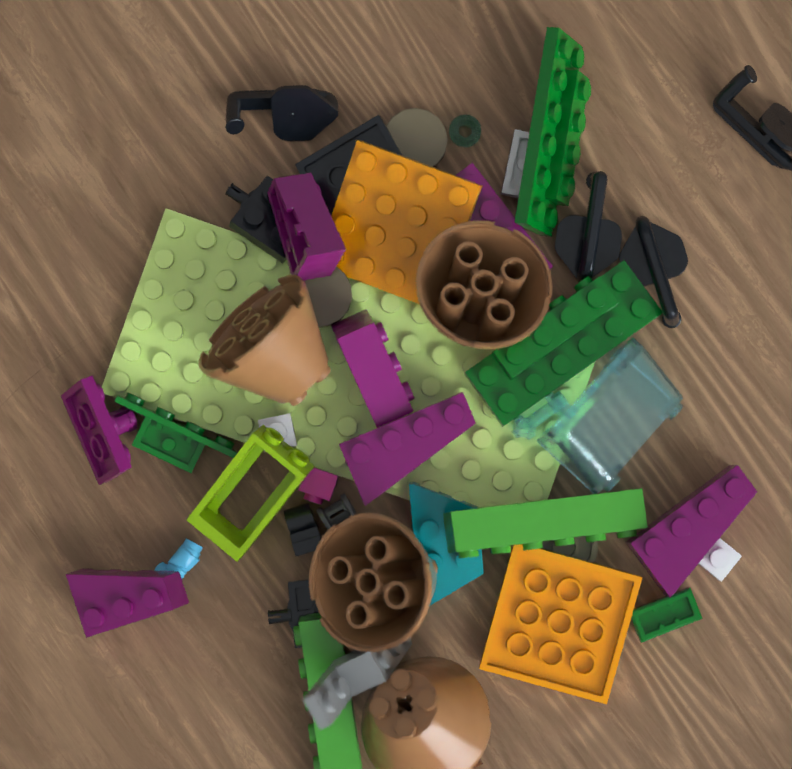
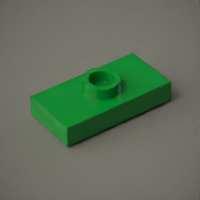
M690 587L675 592L671 598L664 596L634 608L631 617L641 643L703 619Z

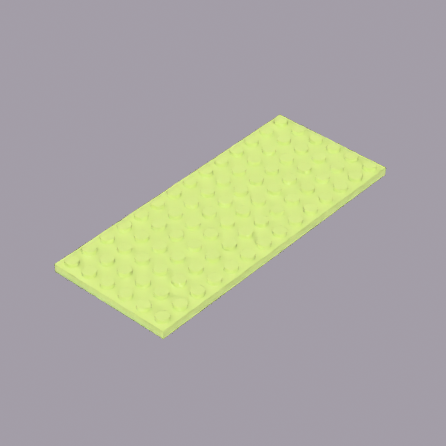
M166 208L102 384L104 394L116 398L118 395L125 397L127 392L145 400L143 406L152 411H156L157 407H160L175 414V419L186 423L187 421L192 422L206 430L244 443L259 428L258 420L290 413L297 446L292 448L304 452L308 456L309 462L315 468L352 481L354 479L339 444L377 428L331 325L319 328L328 357L327 365L331 368V372L323 381L315 382L306 391L307 395L304 400L295 406H292L289 402L279 403L208 377L200 370V355L202 352H205L206 355L212 347L209 339L221 323L255 292L264 286L268 290L280 285L278 279L291 275L287 259L282 264L239 233ZM347 277L351 285L352 301L348 312L341 320L367 309L375 324L382 323L389 339L383 344L388 354L395 353L402 370L396 372L401 383L407 381L415 399L410 401L413 411L417 412L463 392L476 424L385 492L410 501L409 482H416L422 487L435 492L440 491L450 495L453 499L468 502L478 506V508L548 500L595 362L502 427L464 375L467 370L486 358L495 349L463 346L448 338L433 326L420 304Z

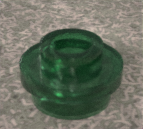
M460 115L451 122L449 136L457 146L463 148L471 147L480 139L481 125L471 115ZM461 127H468L471 130V134L468 137L461 136L459 134Z

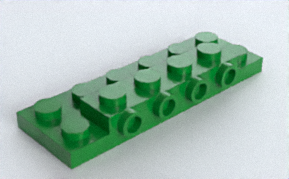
M547 27L514 221V223L539 236L552 237L553 228L558 221L557 205L569 206L570 198L575 192V179L573 177L575 166L579 163L581 156L579 141L580 135L586 126L585 105L591 95L590 79L579 71V68H582L584 64L583 47L559 27Z
M625 260L595 280L588 276L573 287L576 293L566 299L564 295H561L549 304L548 309L550 311L546 313L540 325L529 336L510 346L495 349L490 355L464 373L502 427L663 313Z

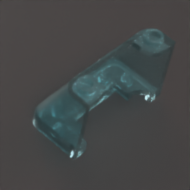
M634 337L618 348L610 357L611 360L607 362L604 369L557 418V421L550 429L547 428L536 440L593 494H597L603 489L609 492L620 480V477L617 475L662 422L666 418L672 420L684 407L680 403L683 399L682 394L647 350Z

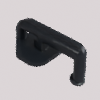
M746 65L744 70L733 77L718 93L713 101V108L721 118L771 165L792 171V157L785 151L792 152V113L781 104L773 103L759 118L758 123L734 100L749 83L757 82L755 70L750 65Z
M306 85L282 86L276 90L236 91L227 97L225 128L232 135L243 131L245 124L240 118L241 110L272 109L273 130L278 138L284 141H310L338 117V101L332 93L312 89Z
M602 171L592 172L586 178V184L590 188L586 217L577 215L567 216L560 221L557 227L555 251L579 282L588 276L591 279L615 262L620 254L622 241L620 227L611 220L602 219L608 181L606 173Z
M640 216L636 219L635 227L620 252L619 261L620 263L623 260L626 261L644 287L654 284L663 312L662 322L668 328H675L679 326L682 319L668 279L677 277L686 270L688 257L680 236L650 222L647 217Z

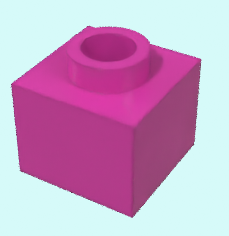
M314 467L300 484L298 490L305 493L303 499L322 505L323 500L331 501L339 476Z

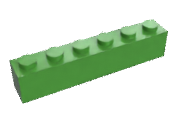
M642 488L443 513L448 553L458 552L459 559L479 556V549L490 548L491 555L511 552L510 545L522 544L523 550L543 548L542 541L554 540L555 546L575 544L574 537L586 536V542L606 540L605 533L617 532V538L637 536L636 529L648 528Z
M320 613L301 615L298 622L299 626L293 627L296 646H302L304 658L298 659L301 679L307 678L309 691L335 659L346 655L345 646L334 639L319 620L322 618ZM303 691V697H305L309 691ZM351 698L332 725L320 730L314 719L313 723L308 724L310 743H317L318 756H313L314 769H363L353 700Z

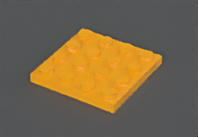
M357 140L331 215L346 248L336 267L349 278L420 304L416 290V274L425 249L444 230L470 221L483 185L370 143Z
M522 544L512 545L479 669L607 705L643 577L543 548L523 550Z

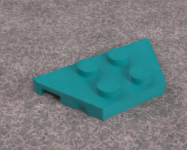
M409 482L413 534L429 557L435 560L438 566L436 589L430 605L484 574L482 549L478 550L479 556L461 559H459L458 552L448 553L443 513L476 509L478 506L465 501H458L440 491L435 492L420 486L419 483Z

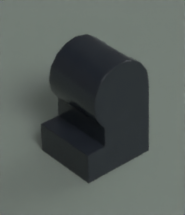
M306 503L284 510L295 556L315 551L322 536L310 504Z

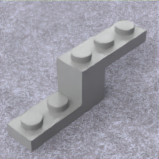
M411 637L402 644L384 651L362 652L354 650L335 659L303 698L305 705L320 730L333 724L353 696L387 681L411 647Z

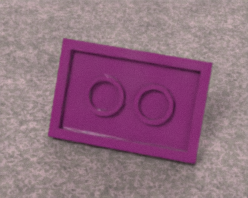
M93 375L79 380L64 392L61 398L98 485H101L132 468L130 452L121 443L119 435L136 430L137 420L133 411L124 406L113 412H108L104 403L103 389L95 382Z

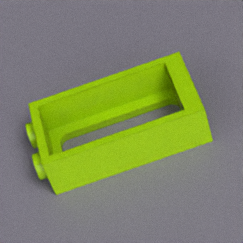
M263 424L249 437L186 521L238 562L315 466L309 462V458L304 452L299 449H293L284 442L282 435L277 430L270 427L267 428ZM265 450L286 467L289 472L244 529H239L222 516L219 509Z

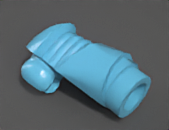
M186 538L167 562L168 564L164 562L159 563L155 567V571H179L182 579L200 561V552L203 547Z

